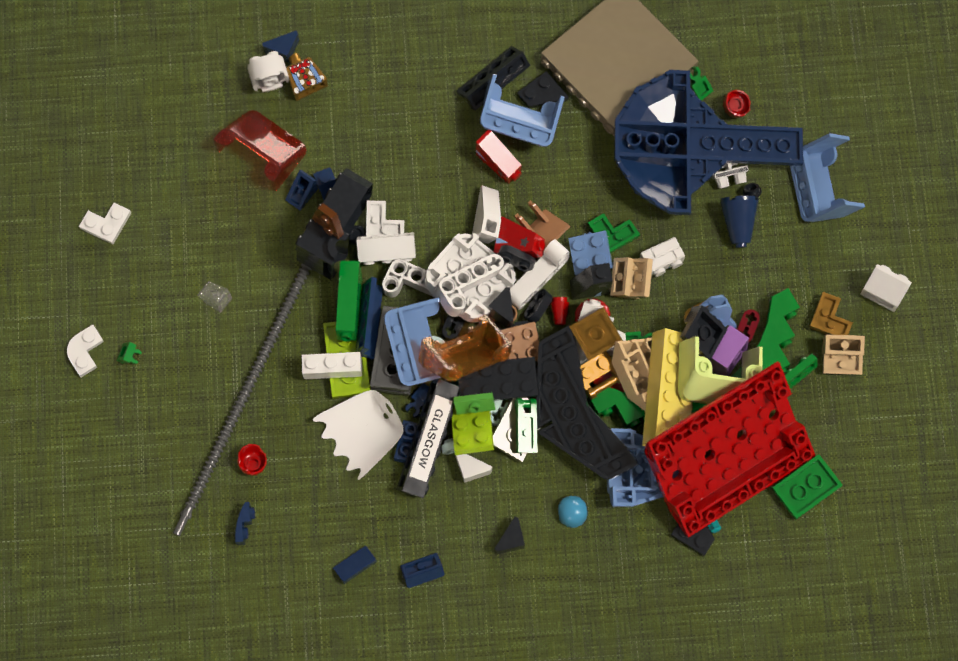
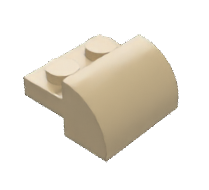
M614 258L613 282L610 296L627 299L649 297L653 259Z
M824 335L822 344V373L862 375L865 336Z

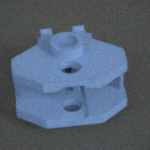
M711 296L699 305L708 306L709 312L719 319L723 326L737 327L730 317L732 308L725 296Z

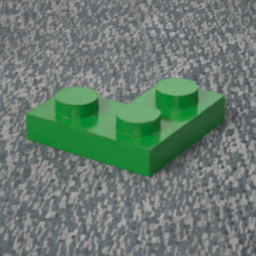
M604 213L588 222V227L592 233L607 231L610 253L640 237V233L630 219L616 228H613Z

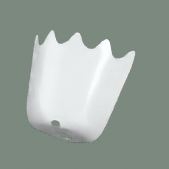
M376 390L360 393L313 418L315 422L326 423L322 438H333L336 441L334 456L343 455L349 458L346 470L361 469L358 480L368 473L392 449L403 434V425L394 407L388 399ZM386 403L390 406L393 413L388 411ZM384 413L388 415V419L384 418Z

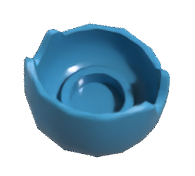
M578 496L563 498L558 505L561 523L573 528L582 525L587 519L585 501Z

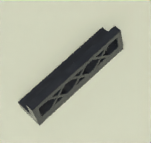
M511 46L456 92L467 100L472 110L476 111L484 103L486 88L493 74L497 75L495 83L503 89L531 65L523 51Z

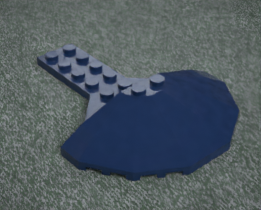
M668 70L665 74L651 79L650 82L636 87L614 121V160L637 195L668 214L690 215L691 196L726 163L803 165V128L728 125L723 119H719L714 114V111L704 101L702 102L690 88L689 70Z

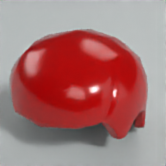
M733 90L724 97L723 108L730 117L741 118L750 111L751 102L745 92Z
M247 444L241 448L237 458L240 470L250 476H256L263 472L267 466L266 453L261 450L259 445Z

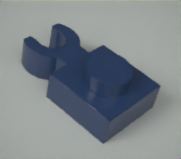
M425 383L412 395L411 399L415 402L408 404L405 408L406 412L411 408L416 409L413 418H417L420 415V409L423 408L429 386Z

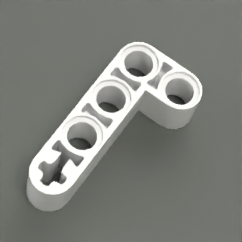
M556 239L552 240L545 248L544 255L535 263L533 270L527 271L510 288L511 303L518 310L569 259V251Z
M491 254L440 281L435 294L436 297H439L440 303L448 315L456 317L463 311L466 305L463 292L497 276L504 265V260L500 255ZM474 271L479 272L481 276L476 275ZM458 279H462L465 283L459 282ZM442 287L448 288L449 291L443 290ZM452 303L458 304V305H459V308L453 306Z
M401 259L392 262L382 283L383 292L387 297H396L400 293L403 284L435 297L429 292L424 283V276L427 270ZM397 267L404 268L402 273H396L394 270ZM414 275L422 277L419 281L412 280ZM389 284L396 285V288L393 290H388L386 287Z

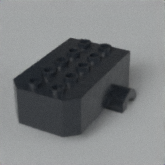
M347 168L339 173L335 180L336 183L333 188L329 189L323 202L338 214L344 235L339 239L334 235L330 236L324 231L322 226L313 219H310L306 225L305 232L299 236L295 243L296 260L330 280L337 273L334 270V264L337 261H345L348 256L349 233L367 206V201L372 196L373 183Z

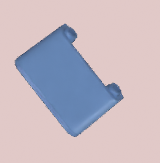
M493 74L485 92L480 118L481 125L487 130L541 147L549 146L554 138L565 97L560 96L557 102H546L542 106L541 112L500 100L502 90L495 83L497 75Z
M439 297L392 309L385 314L384 321L400 381L404 385L411 386L458 373V369L455 368L452 360L447 358L438 360L427 317L433 316L439 311Z

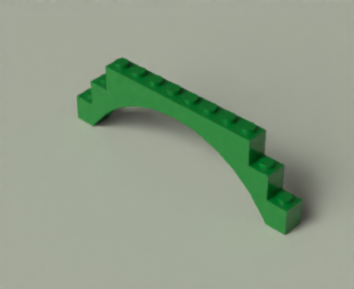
M789 288L772 296L769 302L766 327L757 346L763 347L762 371L777 361L780 362L784 374L790 366L782 349L790 346L795 337L787 321L797 316L800 306ZM742 366L730 377L742 378ZM609 387L597 394V397L593 400H590L587 396L589 404L599 417H606L612 414L613 409H615L625 429L630 426L635 428L642 423L641 420L643 422L645 420V411L628 399L626 394ZM692 402L691 415L708 404Z

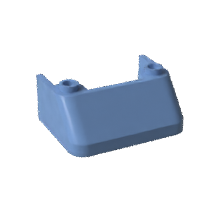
M829 133L803 146L802 166L790 165L799 210L804 221L817 222L842 218L865 207L864 203L850 202L840 198L835 200L828 166L836 161V147L849 141L850 138L848 136Z

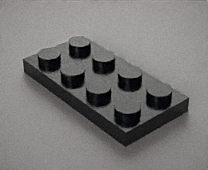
M535 357L457 365L460 396L493 393L494 401L539 396Z

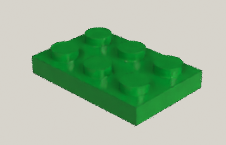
M818 454L772 487V490L793 518L797 520L840 489L843 484Z

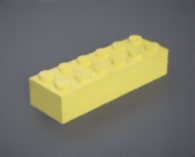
M664 328L652 334L642 446H646V442L691 415L692 402L682 400L678 393L679 342L684 341L680 338L682 332Z

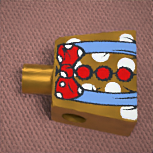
M298 53L289 57L291 66H288L286 69L296 101L328 86L327 78L310 57L301 60Z

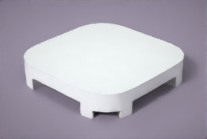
M475 233L472 235L457 234L429 265L424 276V283L432 295L436 297L435 290L443 278L491 254H495L478 240L480 236ZM504 263L497 276L463 292L466 305L459 317L468 322H479L488 317L491 312L489 305L506 287L511 288L516 281L514 266ZM474 271L476 275L481 276L479 272ZM458 279L459 282L465 283L462 279ZM442 287L443 290L449 291L448 288ZM452 303L453 306L459 308V305H458V304Z

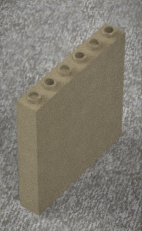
M604 0L541 52L542 65L546 69H550L555 79L559 82L562 81L566 85L567 91L578 98L581 106L587 107L591 111L592 117L596 121H600L604 129L613 135L615 118L636 87L650 82L651 79L665 74L668 70H689L692 73V67L698 66L699 62L639 0Z

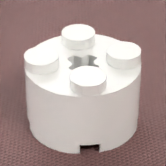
M277 51L270 52L266 56H255L249 59L250 63L247 69L255 91H258L257 88L262 89L263 92L276 90L283 86L282 83L285 80L286 83L289 81L284 59L278 55Z

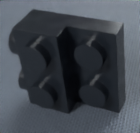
M702 305L691 308L684 321L686 327L680 338L687 340L695 336L699 337V355L711 360L728 329L706 307Z

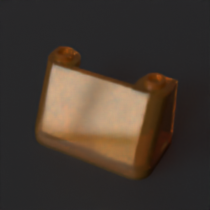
M485 314L478 317L479 324L475 328L470 326L468 334L443 344H440L438 340L434 341L430 336L422 339L418 362L423 368L447 381H456L463 376L507 360L510 356L512 344Z

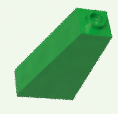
M340 261L336 335L337 340L345 342L357 341L363 283L360 261Z

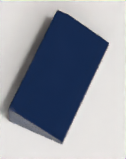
M364 546L333 567V569L345 584L377 561L367 546Z
M437 553L400 565L407 588H412L445 575Z

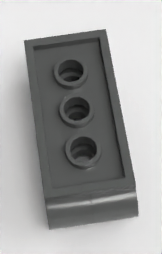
M383 306L370 383L371 390L410 396L411 386L404 385L400 381L398 372L393 375L389 374V371L397 370L394 356L391 355L393 352L384 317L389 310L399 307Z

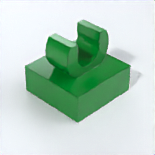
M131 342L123 343L117 361L122 364H137L138 361L133 359V354L140 355L142 352L139 349H135L136 344Z

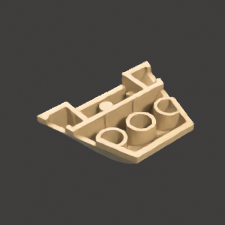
M652 338L616 341L612 365L627 398L645 411Z

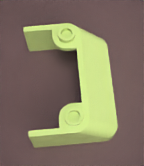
M695 336L679 342V396L682 400L702 404L713 402L762 371L763 347L759 346L742 352V378L712 374L710 360L699 356V337Z

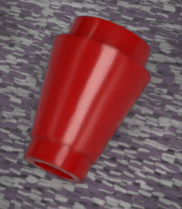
M553 297L550 304L554 325H566L569 307L567 297Z

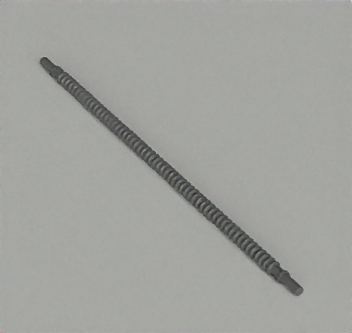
M301 264L300 273H297V278H294L295 283H292L293 287L289 288L290 293H287L286 302H283V307H280L281 312H278L279 316L275 317L276 322H273L274 326L270 327L272 331L268 332L269 337L267 336V341L263 342L264 346H261L262 351L258 352L260 355L256 356L255 366H251L253 370L249 371L250 376L246 377L248 380L244 381L245 386H242L243 390L239 391L240 396H237L238 400L234 401L236 405L232 406L233 411H230L231 415L227 416L228 421H225L226 425L222 426L223 431H220L221 435L217 436L218 441H215L216 446L212 447L214 450L210 451L211 456L207 457L209 460L205 461L204 471H200L199 481L195 482L196 487L194 486V491L190 492L191 497H188L189 501L185 502L186 507L181 511V517L173 532L177 536L181 535L188 519H191L192 511L196 508L195 504L199 503L198 498H201L200 494L204 493L203 488H206L205 483L209 482L207 479L211 478L210 473L214 472L212 469L216 468L215 463L219 462L217 459L221 457L220 453L224 452L222 448L226 447L225 442H228L227 438L231 437L230 432H233L232 428L236 427L235 422H238L237 418L241 417L239 413L243 412L242 407H245L244 403L248 402L247 397H250L249 393L253 392L252 387L254 388V383H257L256 378L260 377L259 373H262L261 368L265 367L263 364L267 363L266 358H269L268 354L272 353L273 343L277 342L275 339L279 338L278 333H281L280 329L284 328L285 319H288L287 314L291 313L290 309H293L292 304H295L294 300L298 299L297 294H300L299 290L303 289L301 285L305 284L304 280H307L306 275H309L308 271L312 270L304 264Z

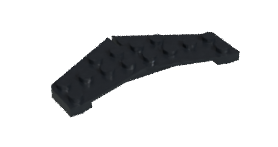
M567 326L543 339L538 346L537 384L539 396L536 398L537 429L551 421L553 424L538 431V433L604 479H614L638 466L639 463L634 454L587 403L576 338L570 327Z

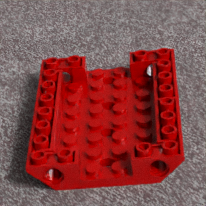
M775 362L646 442L644 453L671 515L688 538L816 457L804 425L796 421L787 399L792 393L780 362ZM775 409L774 416L769 418L770 412ZM743 429L742 436L737 438L738 432ZM711 450L710 456L705 458L706 452ZM676 470H679L678 476L672 478L673 473Z

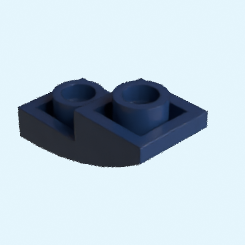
M403 420V434L398 441L394 461L405 463L417 423Z
M249 502L244 503L237 520L235 534L237 545H245V539H248V527H244V525H252V519H255V509L251 507Z

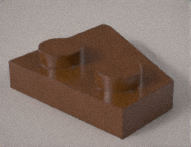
M323 203L318 207L312 219L322 226L328 235H334L339 239L344 235L338 214Z

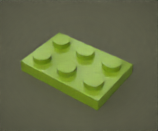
M453 405L452 429L455 456L494 450L491 411L457 414L455 405Z

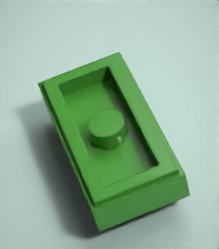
M493 393L454 397L457 414L495 410Z

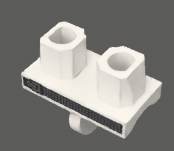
M726 163L722 167L726 168V170L715 173L712 179L716 180L718 188L729 186L727 176L734 175L735 184L746 182L748 167L732 168V166L738 163Z

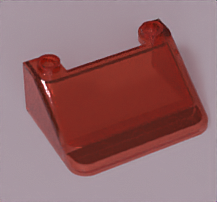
M250 110L221 130L213 139L219 152L237 139L269 161L265 166L264 173L271 181L272 188L275 191L279 189L306 154L304 143L255 110Z

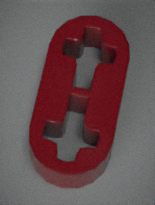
M752 309L744 312L737 328L741 333L744 332V329L748 330L746 334L749 337L748 344L751 342L760 320L758 312ZM753 315V319L756 321H752L750 326L746 325L748 322L746 317Z

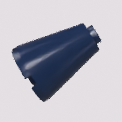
M735 196L732 200L729 197L721 198L720 203L731 244H735V248L747 247V244L751 243L758 197Z

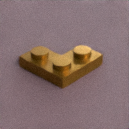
M823 292L809 328L826 335H848L853 322L835 316L841 298Z

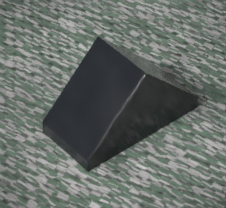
M506 287L489 305V310L491 311L489 316L506 328L513 327L510 287Z
M514 517L495 547L494 553L497 555L525 548L518 517Z

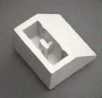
M877 264L860 295L895 312L912 282L908 281V278L904 275H897L891 272L889 267Z

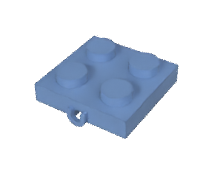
M607 231L589 232L581 236L568 238L576 276L591 265L610 263V269H613Z

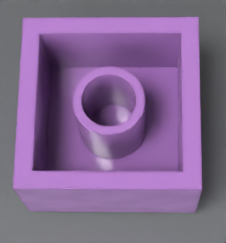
M730 325L710 360L712 371L723 376H729L742 358V352L747 351L749 337Z

